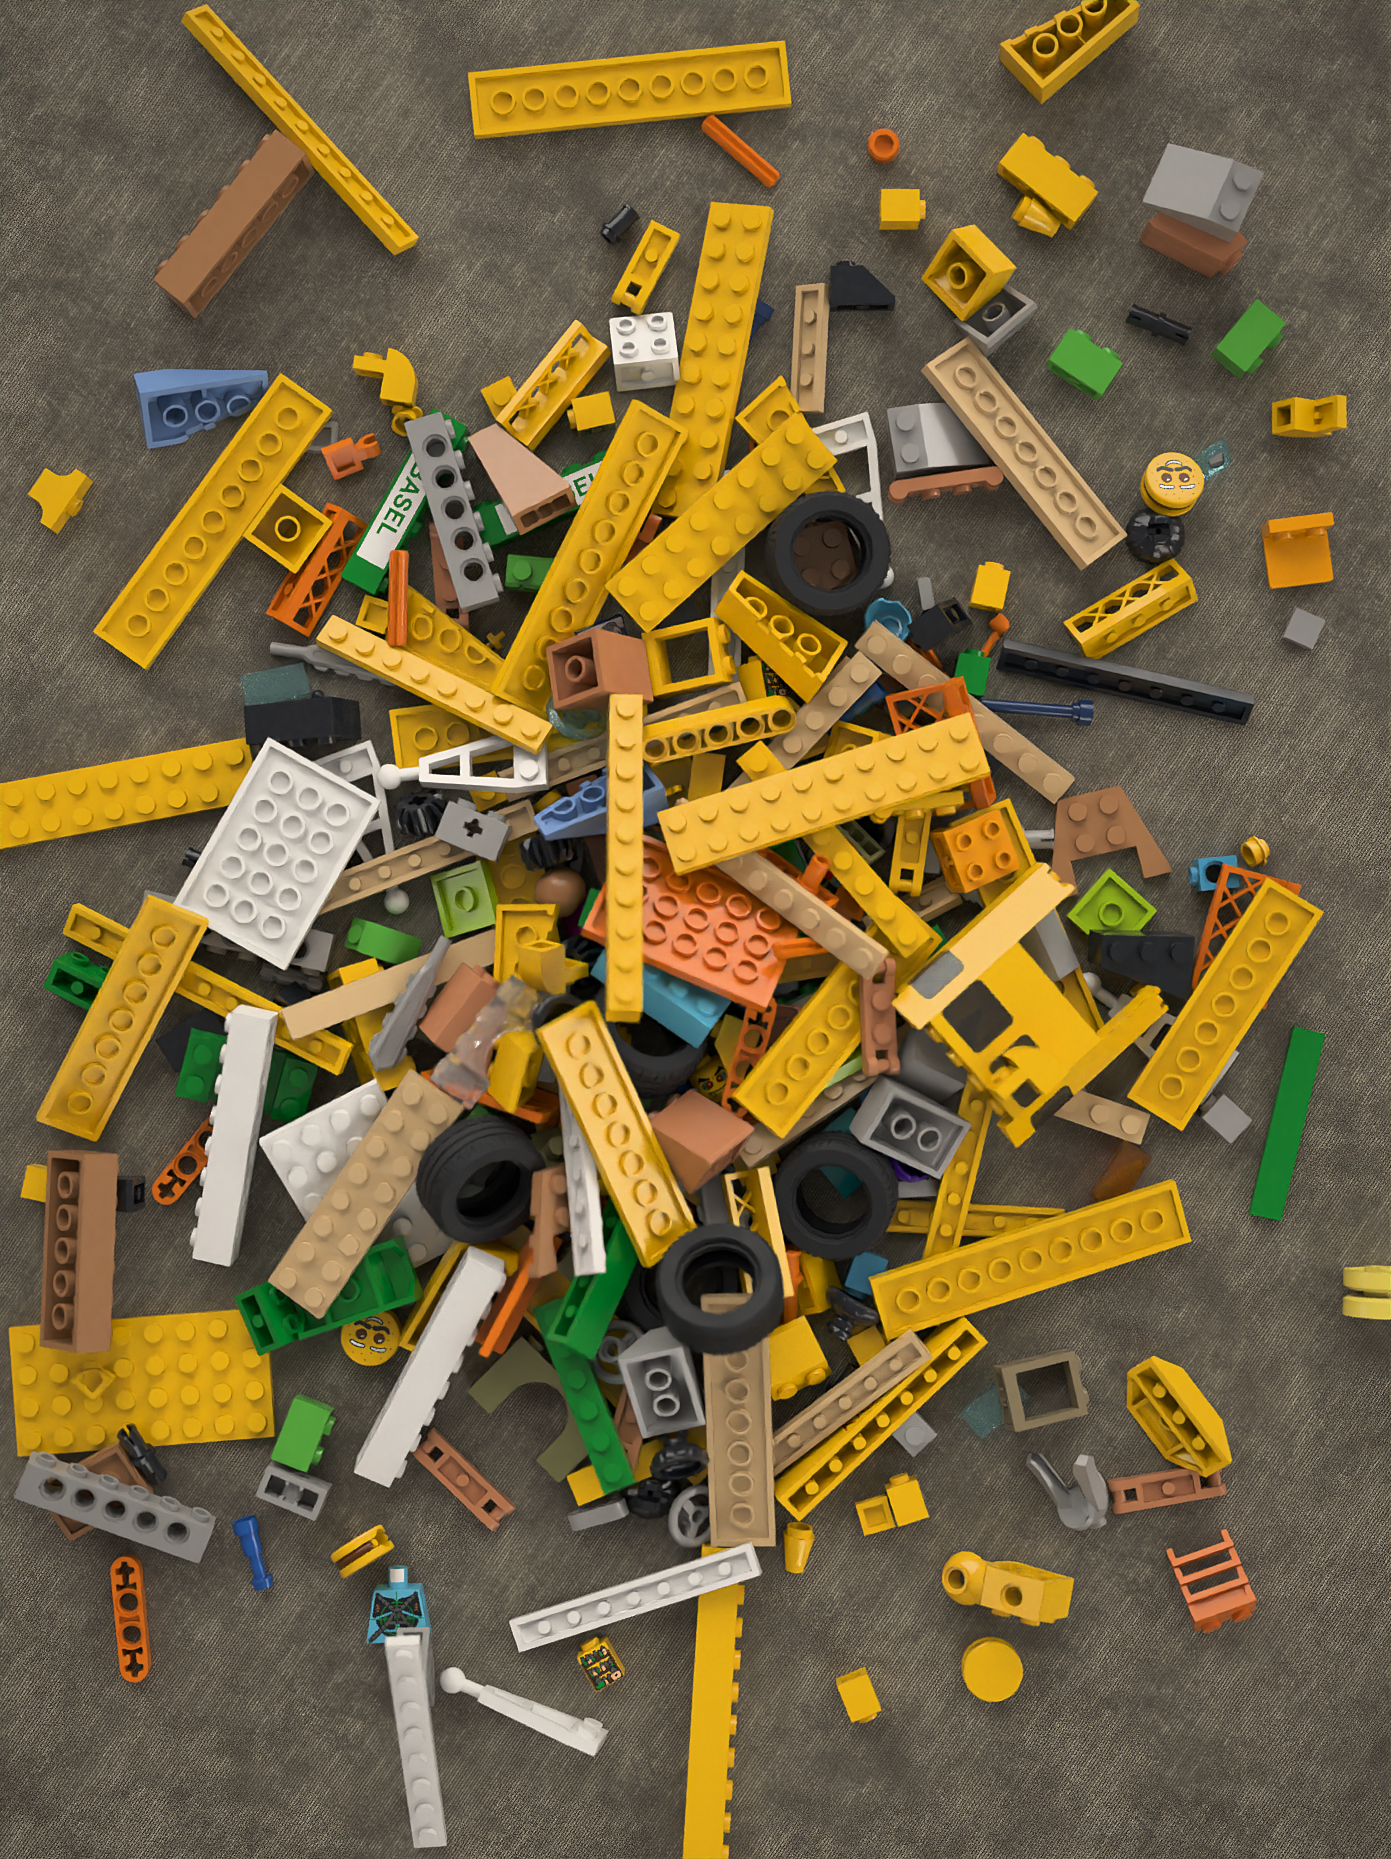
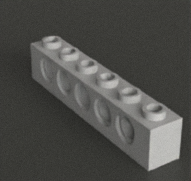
M437 412L405 422L406 432L461 610L465 613L500 602L498 593L504 592L499 574L491 573L488 562L494 561L489 542L482 543L479 531L485 529L479 511L473 513L470 501L474 500L475 496L470 480L463 482L460 470L466 467L461 451H454L451 439L456 438L451 419L444 420L442 412ZM435 443L445 446L444 453L439 457L428 455L430 446ZM443 474H451L455 477V480L451 487L441 488L437 484L439 477ZM458 504L463 506L464 513L460 518L451 519L447 516V511L452 505ZM463 535H469L474 539L472 547L467 550H460L456 546L457 540ZM472 566H479L483 569V575L477 581H470L466 578V572Z
M145 890L142 905L148 894L171 904L174 903L177 897ZM310 929L303 940L307 946L306 954L302 958L294 957L290 964L301 966L300 973L319 977L320 971L329 972L337 935ZM214 930L209 935L202 936L199 942L208 944L206 951L225 955L226 950L229 949L238 951V958L257 962L258 955L239 944L233 943L230 939ZM269 962L270 966L277 967L276 965Z
M32 1451L13 1497L198 1564L210 1539L216 1519L215 1516H212L203 1508H190L181 1505L175 1498L156 1496L142 1486H129L120 1483L117 1478L111 1475L92 1473L81 1464H67L57 1460L54 1455L47 1452L37 1453ZM48 1479H58L63 1485L59 1487L49 1484ZM83 1489L89 1490L94 1496L86 1498L81 1496L78 1491ZM119 1501L124 1507L117 1509L112 1507L109 1502ZM150 1512L155 1518L150 1520L144 1519L140 1513ZM181 1523L186 1528L184 1530H175L171 1527V1524Z

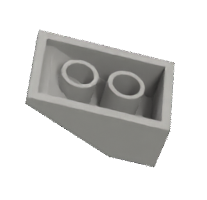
M1168 143L1141 204L1231 243L1238 233L1264 173L1234 159Z
M946 402L915 404L886 410L884 419L894 479L989 464L986 451Z
M880 1073L848 1128L861 1143L940 1179L972 1124L906 1084Z

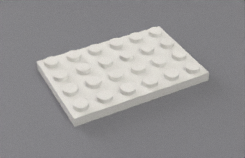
M268 737L173 904L208 918L209 924L207 927L286 971L382 801Z
M376 1079L259 1138L261 1147L306 1222L388 1102ZM416 1181L372 1244L375 1245L403 1235L414 1268L444 1254L453 1240L438 1228L420 1203L416 1192Z

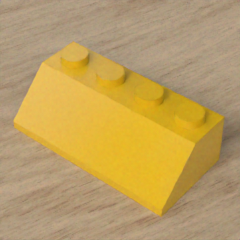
M376 958L339 968L325 977L331 991L384 971V968L381 964H377ZM394 1002L345 1020L341 1025L345 1039L354 1044L350 1054L360 1085L362 1086L376 1079L383 1092L398 1087L409 1070L412 1069L416 1072L415 1063L411 1056L407 1057V1054H405L402 1062L396 1064L395 1068L377 1072L374 1070L368 1055L370 1050L368 1044L374 1034L380 1033L383 1029L381 1023L386 1014L393 1012L395 1009Z

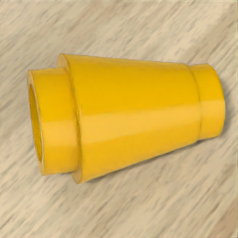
M1025 195L1019 201L1011 217L1017 221L1016 225L1051 238L1061 224V220L1056 218L1035 197L1030 199Z
M790 1522L787 1524V1529L783 1531L785 1570L792 1573L804 1572L815 1539L811 1525L802 1522Z

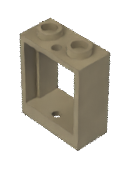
M1063 1348L992 1366L1006 1430L1017 1433L1088 1415L1086 1405L1089 1404V1396L1086 1388L1081 1384L1079 1375L1082 1373V1364L1079 1356L1073 1350ZM1062 1362L1072 1407L1025 1418L1016 1373Z

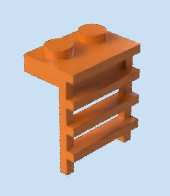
M1227 1529L1220 1531L1224 1542L1176 1558L1172 1548L1166 1550L1190 1611V1621L1195 1632L1203 1630V1633L1215 1631L1222 1626V1622L1233 1619L1234 1622L1246 1620L1252 1616L1251 1612L1256 1610V1597L1251 1590L1249 1580L1244 1573L1241 1561L1237 1556ZM1228 1551L1231 1557L1230 1561L1184 1577L1180 1570L1182 1566ZM1233 1569L1238 1574V1579L1193 1595L1190 1594L1187 1585Z

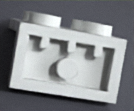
M672 312L612 318L609 320L617 392L676 385V381L680 379Z

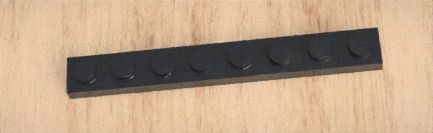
M1004 638L996 665L998 670L1246 726L1255 705V695Z

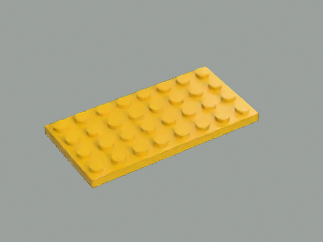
M239 1309L111 1319L112 1338L110 1340V1351L73 1353L40 1346V1324L9 1327L18 1457L30 1456L32 1451L60 1454L102 1450L119 1440L117 1434L122 1428L129 1435V1430L126 1427L128 1424H134L145 1442L150 1443L152 1446L266 1438L277 1435L271 1352L261 1356L258 1355ZM92 1368L105 1369L114 1373L117 1377L94 1402L69 1381L78 1373Z

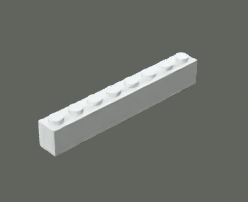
M241 1004L232 1013H229L226 1018L225 1032H229L227 1044L223 1045L220 1053V1063H223L222 1075L218 1076L215 1084V1094L219 1095L217 1106L213 1107L210 1115V1125L214 1126L212 1136H209L205 1146V1155L209 1157L207 1167L203 1168L200 1177V1186H204L202 1197L198 1199L195 1208V1216H198L199 1219L198 1225L193 1229L190 1239V1246L194 1247L192 1256L194 1259L230 1267L239 1257L278 1012Z
M471 1245L468 1246L356 1457L354 1473L388 1488L395 1477L401 1478L407 1465L405 1458L408 1452L414 1453L420 1442L421 1434H419V1431L423 1425L428 1426L435 1413L434 1403L437 1398L440 1400L444 1398L450 1384L447 1381L451 1372H458L464 1355L461 1354L466 1345L470 1347L473 1344L478 1333L476 1325L479 1319L485 1320L491 1310L493 1302L490 1299L494 1291L499 1293L505 1284L507 1275L504 1274V1260Z

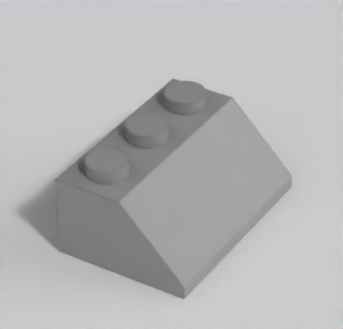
M667 1327L649 1330L618 1356V1363L642 1438L706 1425L705 1399L689 1347L684 1346L677 1338H674Z

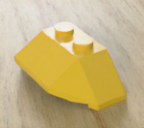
M1152 1356L1127 1372V1409L1166 1460L1186 1469L1197 1471L1203 1477H1208L1231 1464L1232 1457L1223 1421L1183 1368Z

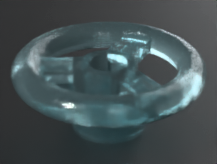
M553 695L547 701L546 713L548 719L557 730L568 738L580 740L594 739L602 735L607 728V715L605 711L563 710V715L560 719L554 708ZM598 722L595 728L584 730L587 724Z

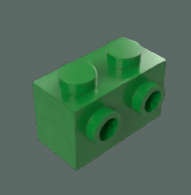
M68 952L54 959L43 988L89 1011L110 968L105 966L99 967L89 962V958L81 953Z
M265 1282L234 1296L259 1356L299 1339L298 1332L301 1323L292 1302L286 1294L271 1283Z

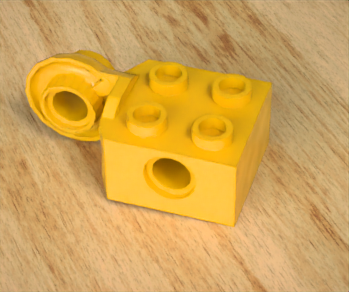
M961 1551L952 1555L945 1563L942 1571V1584L945 1592L952 1600L961 1605L978 1604L992 1608L991 1613L1003 1617H1011V1614L1021 1617L1020 1622L1032 1626H1039L1040 1622L1054 1623L1055 1619L1068 1617L1074 1578L1015 1561L989 1562L968 1551ZM961 1572L965 1577L964 1585L961 1583L960 1580Z

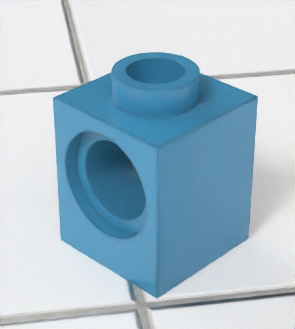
M1236 855L1193 860V867L1188 869L1190 885L1195 886L1196 892L1216 890L1217 882L1212 883L1206 878L1205 872L1207 867L1213 865L1219 872L1221 871L1222 864L1238 867ZM1229 872L1226 882L1228 889L1240 887L1238 874Z
M870 1251L863 1252V1254L852 1258L843 1281L844 1286L849 1287L848 1293L862 1299H866L867 1294L873 1296L867 1277L884 1272L888 1259Z

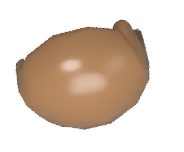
M558 867L549 870L540 877L535 885V902L537 904L561 905L558 919L566 918L573 914L586 898L584 880L577 871L569 867Z

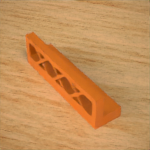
M328 502L322 514L333 521V523L295 574L289 570L265 613L306 637L310 636L342 579L341 573L368 527V524L353 514ZM348 521L358 526V529L352 539L344 541L343 530ZM339 550L340 561L337 567L328 569L327 558L331 552ZM323 578L325 586L321 595L313 597L311 589L315 580ZM307 606L309 617L305 624L301 626L294 622L293 619L300 608Z

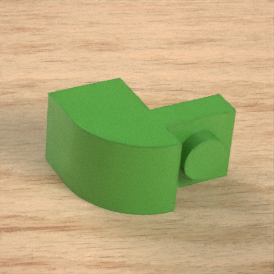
M354 916L344 947L399 965L417 958L423 939Z

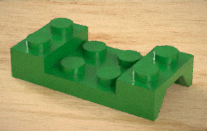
M191 1028L183 1065L175 1087V1096L207 1103V1100L218 1101L219 1094H215V1084L218 1076L222 1075L223 1063H220V1053L223 1045L227 1044L228 1036ZM273 1048L262 1113L270 1114L272 1119L289 1123L304 1116L318 1065L293 1052Z
M403 1235L370 1247L321 1319H318L294 1301L301 1323L298 1332L300 1340L409 1304L424 1297Z

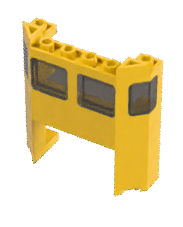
M1036 862L895 989L897 998L891 1002L912 1028L920 1030L927 1024L928 1026L924 1030L937 1044L942 1042L949 1050L946 1053L949 1060L957 1068L963 1066L970 1074L967 1077L969 1083L979 1093L984 1090L990 1097L989 1106L1002 1118L996 1125L1016 1149L1169 1009L1166 1004H1161L1163 1000L1158 995L1161 992L1159 987L1138 983L1129 991L1134 999L1098 1032L1095 1033L1018 943L1020 938L1076 889L1070 883L1059 882L1060 878L1054 871L1051 870L1047 873L1051 867L1046 863ZM1017 1046H1031L1047 1051L1069 1072L1047 1096L1036 1093L1026 1081L1005 1101L995 1097L987 1088L993 1082L991 1078L994 1073L1001 1067H1008L1010 1065L1002 1054Z

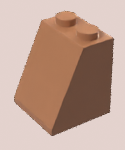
M1161 212L1147 223L1139 237L1142 244L1210 279L1219 272L1222 276L1230 272L1244 256L1241 251L1248 243L1239 230L1231 243Z
M593 628L546 647L555 710L607 711L610 694L642 695V706L654 702L644 640Z
M463 962L416 1025L433 1043L478 1075L484 1077L491 1060L506 996L498 990L501 984L491 977L492 975L477 964L472 969Z
M690 1089L682 1096L679 1093L675 1094L664 1105V1110L660 1113L654 1110L647 1116L674 1177L690 1194H693L731 1164L755 1130L750 1124L693 1089Z

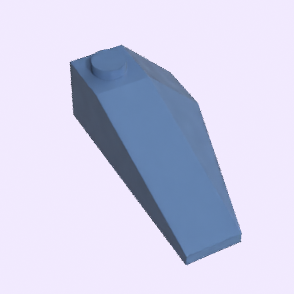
M162 369L133 374L147 449L180 444L189 440L188 436L204 428L208 431L216 427L215 423L223 419L245 414L255 409L269 389L268 373L266 370Z
M642 757V828L659 822L657 812L669 809L665 787ZM607 767L602 769V776L592 783L586 780L579 785L580 791L572 797L560 798L533 817L534 823L545 840L606 833Z

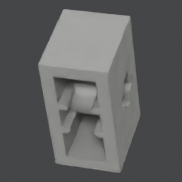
M459 798L457 804L449 801L434 837L498 863L513 828L505 824L507 817L490 810L487 816L476 812L478 805ZM477 820H479L478 826L483 829L481 835L475 833L473 838H471L472 832L467 827L469 823L476 824Z
M273 1460L267 1466L255 1496L316 1521L322 1512L333 1484Z

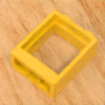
M710 617L650 631L648 634L641 633L642 640L645 641L653 697L667 699L734 683L733 674L736 673V666L733 657L729 655L727 644L730 643L731 636L728 626L722 620ZM708 630L715 674L672 683L665 640Z

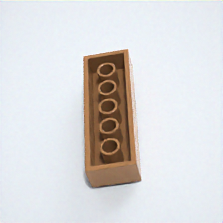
M276 129L271 135L267 134L261 139L257 146V153L251 160L247 159L240 165L235 180L230 186L227 184L219 191L216 197L217 202L210 210L206 209L201 213L196 221V228L190 235L186 234L179 240L176 245L177 251L170 260H164L155 272L156 277L153 280L164 295L194 319L198 317L314 174V169L307 154Z
M48 1150L40 1346L73 1353L110 1351V1340L112 1338L111 1311L114 1302L112 1287L115 1271V1216L118 1205L116 1195L117 1176L119 1174L118 1154L86 1150Z

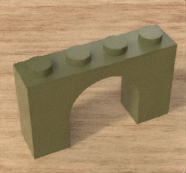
M523 1333L469 1387L467 1392L491 1414L516 1388L523 1384L542 1382L558 1390L566 1402L568 1420L563 1430L538 1454L536 1461L560 1483L588 1452L553 1361L543 1352L545 1346L533 1334L528 1337Z

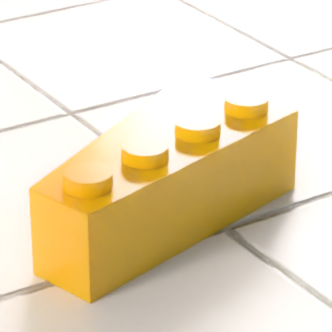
M1084 0L1081 2V5L1067 12L1064 10L1054 15V19L1038 27L1035 25L1025 30L1023 35L1000 43L999 60L1042 105L1138 22L1140 4L1136 0Z
M742 570L713 611L807 704L822 686L848 644V641Z
M453 1239L423 1290L424 1297L416 1302L402 1326L399 1346L411 1352L414 1350L469 1245L504 1260V1274L507 1277H510L518 1269L519 1253L496 1241L475 1244L459 1242Z

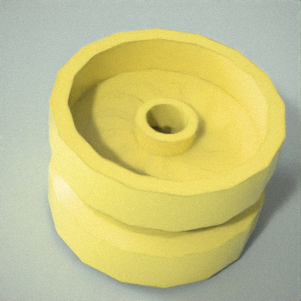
M1368 1265L1364 1267L1343 1268V1285L1351 1290L1364 1291V1293H1351L1343 1297L1342 1314L1358 1318L1391 1320V1266Z

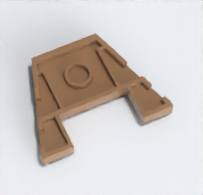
M1120 785L1057 800L1054 819V849L1052 851L1050 871L1052 870L1060 878L1059 882L1070 883L1076 888L1068 896L1078 894L1071 861L1125 848H1135L1142 879L1172 872L1171 866Z
M565 1162L533 1172L531 1215L536 1217L535 1234L529 1237V1248L534 1249L533 1265H528L529 1278H539L558 1270L552 1237L571 1229ZM599 1195V1206L601 1216L605 1207Z

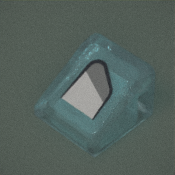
M1225 438L1219 439L1194 458L1205 480L1210 479L1231 463L1229 447Z

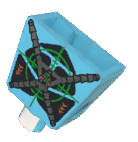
M397 1565L388 1567V1584H379L374 1589L367 1643H386V1637L397 1636V1628L430 1627L432 1635L422 1583H408L407 1566Z

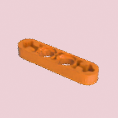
M772 996L768 1003V1006H771L770 1013L764 1012L761 1022H768L767 1029L758 1025H747L749 1017L753 1020L756 1019L757 1011L746 1007L721 1100L722 1108L737 1117L744 1116L748 1111L743 1107H738L737 1112L731 1111V1105L727 1103L728 1097L733 1098L731 1095L737 1088H730L731 1081H734L740 1085L744 1081L735 1074V1068L740 1062L747 1061L755 1067L765 1055L777 1010L776 1002ZM749 1030H757L762 1034L763 1042L758 1048L750 1049L745 1045L744 1035Z
M210 1115L154 1182L152 1194L154 1199L160 1204L169 1205L177 1202L202 1173L203 1168L207 1167L209 1156L205 1155V1148L200 1143V1137L205 1131L213 1132V1126L210 1125ZM184 1156H191L196 1160L197 1168L194 1173L185 1174L181 1171L180 1161ZM173 1170L176 1176L186 1180V1183L183 1185L181 1181H178L172 1188V1191L175 1193L174 1197L171 1195L163 1197L161 1195L163 1192L161 1184L166 1185L172 1182L175 1176L170 1175V1172Z
M126 1553L113 1562L110 1574L119 1670L125 1680L136 1683L148 1675L152 1662L143 1567L137 1556ZM125 1561L128 1567H134V1571L129 1574V1585L135 1582L136 1586H127L120 1589L119 1585L126 1583L125 1572H119L118 1568ZM126 1593L135 1595L138 1600L137 1608L134 1610L125 1609L121 1604L122 1595ZM133 1625L139 1628L141 1638L138 1642H129L125 1638L124 1630L127 1626ZM142 1647L143 1651L139 1650L136 1653V1660L138 1664H143V1668L139 1670L138 1674H135L133 1668H128V1665L133 1661V1651L126 1653V1650H135Z

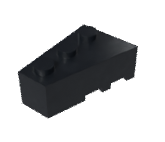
M328 696L244 706L246 744L259 746V751H261L268 737L281 745H288V748L307 747V743L333 745L336 744V741L362 739L359 701Z
M1090 929L1087 961L1189 1000L1192 987L1195 937L1181 931Z

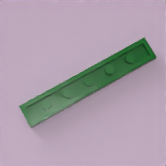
M1295 1026L1291 1028L1248 1209L1249 1214L1277 1221L1282 1220L1325 1038L1324 1033Z

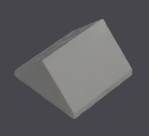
M1005 284L995 297L969 319L962 322L956 317L953 323L965 338L969 336L983 355L988 357L1033 318L1037 305L1028 297Z
M1054 909L1018 940V943L1052 983L1062 979L1080 966Z
M927 1025L923 1026L920 1030L911 1027L897 1052L900 1061L899 1074L887 1076L940 1103L966 1086L967 1071L963 1066L957 1068L946 1056L949 1050L942 1042L937 1044L924 1030Z

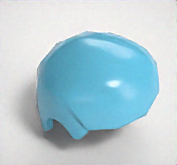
M878 598L868 605L863 618L864 630L876 619L903 642L909 638L910 630L907 625L912 622L911 613L900 601H888L884 598Z

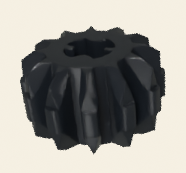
M422 789L417 793L411 792V795L408 797L400 798V802L394 806V814L401 834L407 835L408 838L418 836L420 839L427 835L433 836L447 807V801L444 799L443 794L437 793L436 790L425 792Z
M541 834L523 840L519 844L522 862L525 863L526 869L529 871H536L573 859L576 855L573 837L545 840Z
M581 934L568 937L562 941V944L565 945V958L588 963V976L575 980L573 986L576 989H585L598 985L601 981L591 975L590 972L606 947H600V943Z

